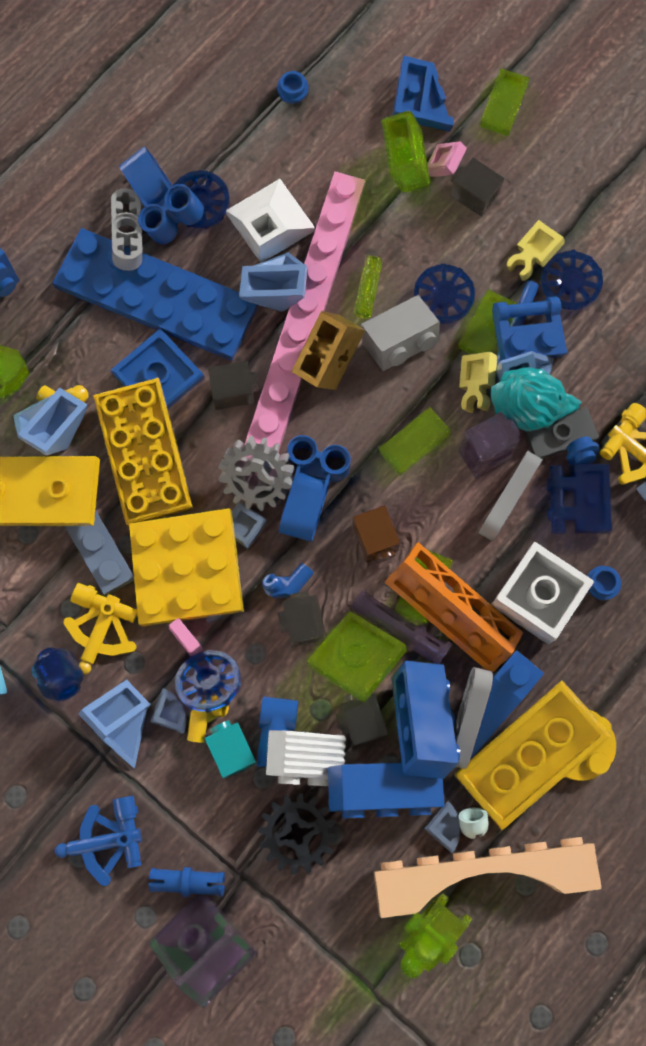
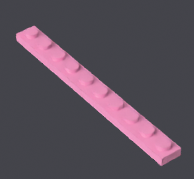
M334 172L304 263L308 267L305 298L289 308L245 445L249 436H253L258 444L265 437L268 441L267 446L272 447L278 443L281 447L302 382V378L291 371L320 312L325 311L365 187L364 179Z

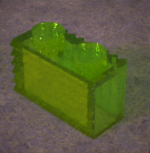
M405 111L384 118L381 123L383 125L384 141L386 142L384 145L386 146L385 151L387 152L389 174L401 192L406 193L428 186L430 184L422 129L418 125L416 118H414L412 111Z

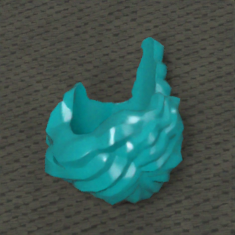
M520 368L506 371L503 373L501 381L491 387V401L495 409V419L505 423L510 430L533 431L543 427L549 428L556 420L580 409L582 403L574 396L565 393L561 381L543 369Z

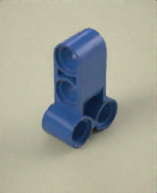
M145 146L119 165L122 173L144 205L138 216L139 226L156 243H170L178 233L177 225L180 222L185 225H193L201 219L204 213L202 202L186 185L176 184L173 186L156 159Z
M299 435L290 440L287 446L289 465H294L296 473L281 518L279 533L312 542L330 483L343 481L348 476L351 457L345 447L335 444L327 446L320 452L316 442L311 437ZM300 448H306L312 453L311 457L304 461L296 459L293 455ZM338 457L343 460L344 466L341 469L332 470L328 468L326 462L330 458Z

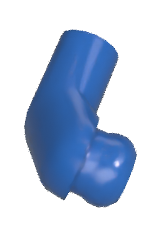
M300 563L290 577L275 576V574L267 575L263 579L262 586L265 589V593L273 598L294 597L313 576L314 572L305 564Z

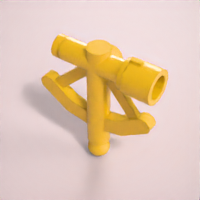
M632 403L627 410L623 411L621 414V424L619 426L615 425L608 433L610 439L600 451V455L604 459L611 460L619 450L623 474L619 476L618 481L622 485L639 481L646 477V448L635 440H646V432L636 430L646 419V409L638 403ZM627 451L643 463L639 469L630 471Z
M78 583L72 593L70 602L90 610L75 620L71 617H66L64 625L73 639L85 647L81 656L82 661L78 664L77 671L81 675H87L91 671V664H94L97 654L117 656L136 650V644L128 641L119 618L134 623L138 613L137 609L119 603L121 599L109 594L107 597L101 596L95 590L96 587ZM98 616L90 637H87L78 626ZM111 621H113L120 638V644H103Z

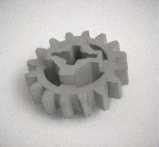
M249 436L246 445L241 440H237L233 449L228 447L223 456L225 459H222L218 469L223 471L218 478L219 482L228 483L223 492L225 494L233 492L235 494L233 499L235 504L241 499L244 500L246 509H250L252 503H256L261 511L264 509L266 502L275 507L279 498L283 500L286 498L288 489L291 488L294 479L290 477L294 470V465H285L289 454L284 453L280 455L278 453L280 444L278 443L272 447L267 446L268 441L265 437H263L260 444L255 442L253 436Z

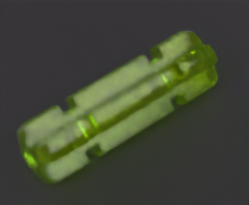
M368 255L365 258L357 294L358 300H356L354 315L358 318L369 319L372 315L383 262L380 257Z

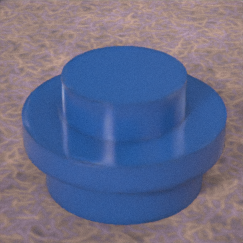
M297 71L286 72L277 83L278 95L283 101L288 103L301 102L308 94L306 78Z
M581 437L572 441L566 447L568 453L566 459L569 464H577L579 467L586 466L596 459L600 448L596 442L592 441L591 437Z
M598 566L588 574V577L594 580L588 590L594 598L609 600L619 593L621 578L613 568Z

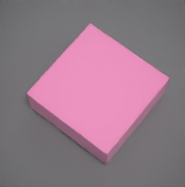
M461 141L437 144L425 171L430 177L454 175L467 148Z
M179 618L169 625V630L191 657H195L203 650L199 642Z

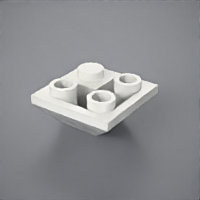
M281 179L226 210L227 216L260 263L315 231V227Z

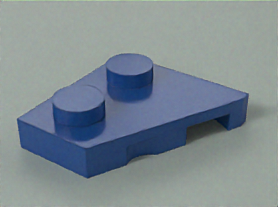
M403 56L400 64L392 118L450 132L454 126V120L452 116L449 117L444 104L446 96L443 88L438 83L439 76L434 63Z

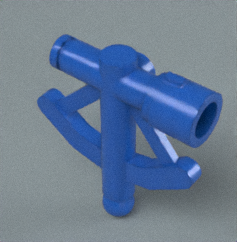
M134 795L112 799L117 820L114 822L99 814V806L91 805L80 827V840L70 841L67 844H58L55 847V855L59 858H65L67 855L70 857L82 855L86 869L102 886L110 884L111 877L109 874L124 851L127 868L141 866L138 843L142 842L140 828H135L134 818L136 813L139 812L138 806H135ZM95 821L116 833L92 837V828ZM118 847L103 869L97 863L94 852Z

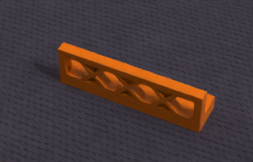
M419 542L410 550L403 562L384 582L485 670L494 672L513 654L523 634L518 627ZM417 557L427 566L428 570L424 569L414 559ZM444 582L453 588L454 593L445 586ZM471 605L479 610L481 616L472 610ZM498 628L510 637L509 640L499 633Z

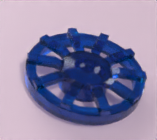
M198 170L186 173L177 179L173 186L185 184L190 180L193 181L194 186L190 190L202 202L204 207L202 221H198L193 225H186L187 227L207 229L224 219L226 210L229 209L230 195L227 185L219 176L208 171ZM197 178L207 179L206 184L198 185ZM212 182H215L219 188L211 192L209 188ZM222 192L225 196V200H215L212 198ZM212 205L223 207L220 212H217L212 208ZM209 211L214 217L207 220L205 212Z
M574 249L557 253L548 261L541 275L543 292L546 297L557 296L559 299L564 293L570 295V302L560 299L561 308L583 309L591 305L602 290V268L592 259V256ZM570 258V267H567L562 259ZM576 259L583 261L579 268L575 267ZM557 262L563 271L551 268V266ZM589 265L592 271L584 273V268ZM550 273L558 276L559 279L548 282L547 275ZM596 276L597 283L587 281L586 278ZM558 285L560 290L554 295L549 287ZM583 286H587L596 290L590 297V295L583 288ZM579 292L585 299L582 302H576V294Z
M445 263L424 270L415 283L413 297L419 295V288L431 292V294L420 298L424 302L432 301L433 304L429 308L432 313L437 307L443 309V316L435 315L440 324H450L463 319L471 310L475 299L473 281L463 271L464 269L446 265ZM441 272V281H438L434 273ZM446 272L454 274L450 281L447 280ZM429 277L434 286L422 282ZM459 277L465 282L457 286L454 284ZM468 288L469 296L459 294L458 291ZM456 299L467 301L466 307L462 309L456 302ZM453 306L458 314L448 317V308Z
M215 650L203 651L187 659L179 668L175 678V689L182 703L190 710L205 711L206 713L223 706H228L241 688V672L236 661L230 655ZM213 659L223 660L218 668L213 666ZM207 660V665L201 667L197 665V663ZM228 664L232 666L233 671L221 674ZM192 667L195 671L193 677L185 676L186 672ZM235 677L233 684L223 682V680ZM182 682L194 684V686L182 690ZM223 688L229 691L223 695L220 689ZM198 691L196 696L192 699V701L186 697L187 695ZM215 694L219 699L212 702V695ZM206 695V703H198L202 696Z

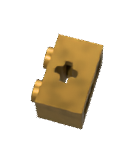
M321 311L291 372L317 388L336 390L366 330L338 314Z

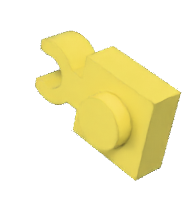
M538 220L517 244L521 253L509 258L507 262L508 270L512 272L516 266L524 265L525 268L519 274L521 280H527L533 273V265L538 263L544 267L565 243L564 237Z
M484 352L462 356L459 388L467 392L462 398L461 406L463 410L469 413H473L474 403L477 400V408L488 411L490 407V399L486 395V389L495 385L497 355L494 353Z

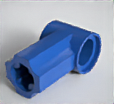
M263 696L259 728L262 729L258 747L257 767H267L269 731L295 732L299 700Z

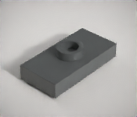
M588 408L561 417L550 425L549 428L543 427L533 431L523 430L531 453L541 459L566 452V447L578 438L591 437L593 442L599 439Z

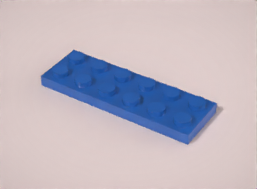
M83 228L80 229L53 281L54 287L60 291L157 331L161 328L169 336L232 362L259 307L257 304L241 300L239 297L240 292L145 253H142V263L138 268L128 271L119 269L112 261V240ZM124 246V255H131L130 247Z

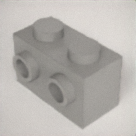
M419 295L361 324V328L366 330L362 337V344L382 371L392 366L403 364L408 358L421 351L430 350L439 342L440 322Z

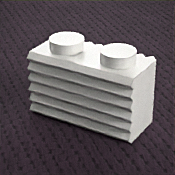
M269 731L266 775L278 776V783L300 785V777L308 778V785L328 786L327 767L345 763L343 757L345 756L344 749L346 746L344 742L346 738L340 735Z

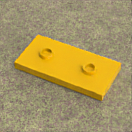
M96 456L0 457V526H94L100 459Z
M561 680L469 761L466 769L460 768L454 775L500 829L503 830L612 737V735L564 681Z

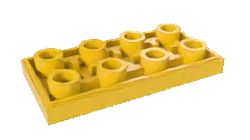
M159 378L93 395L126 525L129 526V523L148 521L192 509V500Z

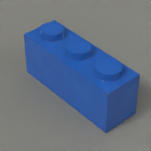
M404 661L391 678L403 775L444 779L459 763L460 748L456 744L454 734L455 715L451 711L449 701L450 682L446 679L444 665Z
M402 763L341 764L327 767L329 812L342 811L343 818H365V810H376V817L398 816V809H409L410 816L431 815V808L444 807L443 779L403 775Z

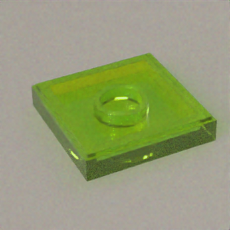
M349 611L310 656L307 664L309 668L365 703L406 653L407 649L404 643Z

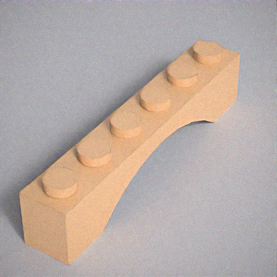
M582 837L560 839L561 847L547 848L546 842L524 844L525 851L511 853L510 846L488 849L489 856L475 858L474 851L453 853V861L439 862L438 856L416 858V866L403 867L402 860L380 863L381 870L373 871L380 918L419 913L430 899L446 887L465 878L485 873L509 872L525 875L543 882L555 891L564 894L602 889L594 843L583 844Z

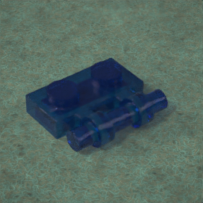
M575 464L572 468L573 477H563L562 465L550 466V478L546 481L547 491L550 492L551 508L547 510L548 520L551 521L552 533H565V521L574 520L575 533L609 534L612 531L609 464ZM564 491H573L574 507H564Z

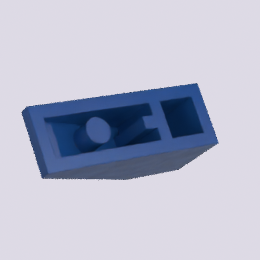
M517 650L493 676L490 695L471 758L544 675L539 668Z

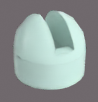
M473 807L459 813V825L466 837L475 839L476 835L484 836L488 830V815L484 809Z

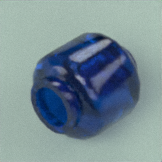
M54 647L44 649L37 655V660L31 668V674L41 694L47 699L65 701L80 691L84 674L75 656L68 649H56Z

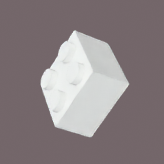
M534 541L491 605L500 613L550 645L557 639L594 580Z

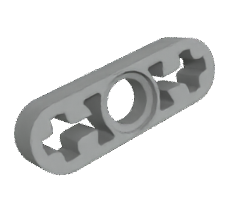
M119 189L111 196L112 261L116 267L127 271L138 268L142 263V228L138 223L141 200L135 191L131 189ZM123 204H129V213L123 212ZM123 225H129L135 228V230L130 233H124L118 230V228ZM124 246H130L131 255H124Z
M527 451L478 532L492 542L494 541L542 461L540 457Z
M473 667L470 672L454 726L455 741L460 748L459 763L455 767L466 769L469 764L492 687V671Z

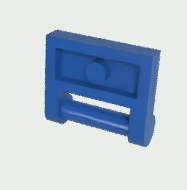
M547 297L545 301L511 305H507L506 302H498L493 304L492 316L501 361L530 351L552 358L563 357L568 353L560 316L561 301L559 297ZM543 314L546 317L547 323L509 327V318Z

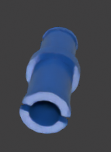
M184 867L183 871L151 868L149 879L164 881H152V883H149V892L181 893L182 897H190L191 894L218 895L221 897L224 895L225 885L210 883L222 884L225 882V872L193 871L192 867Z

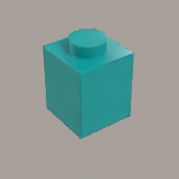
M228 720L210 729L212 735L206 737L205 740L222 778L227 779L257 764L238 722L231 725Z

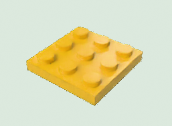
M230 508L129 523L138 624L140 626L174 622L177 618L184 621L244 612L234 523Z

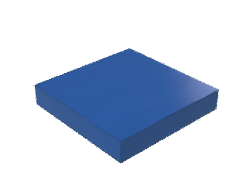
M161 328L110 370L111 374L123 387L159 378L167 409L172 407L205 379L204 374Z

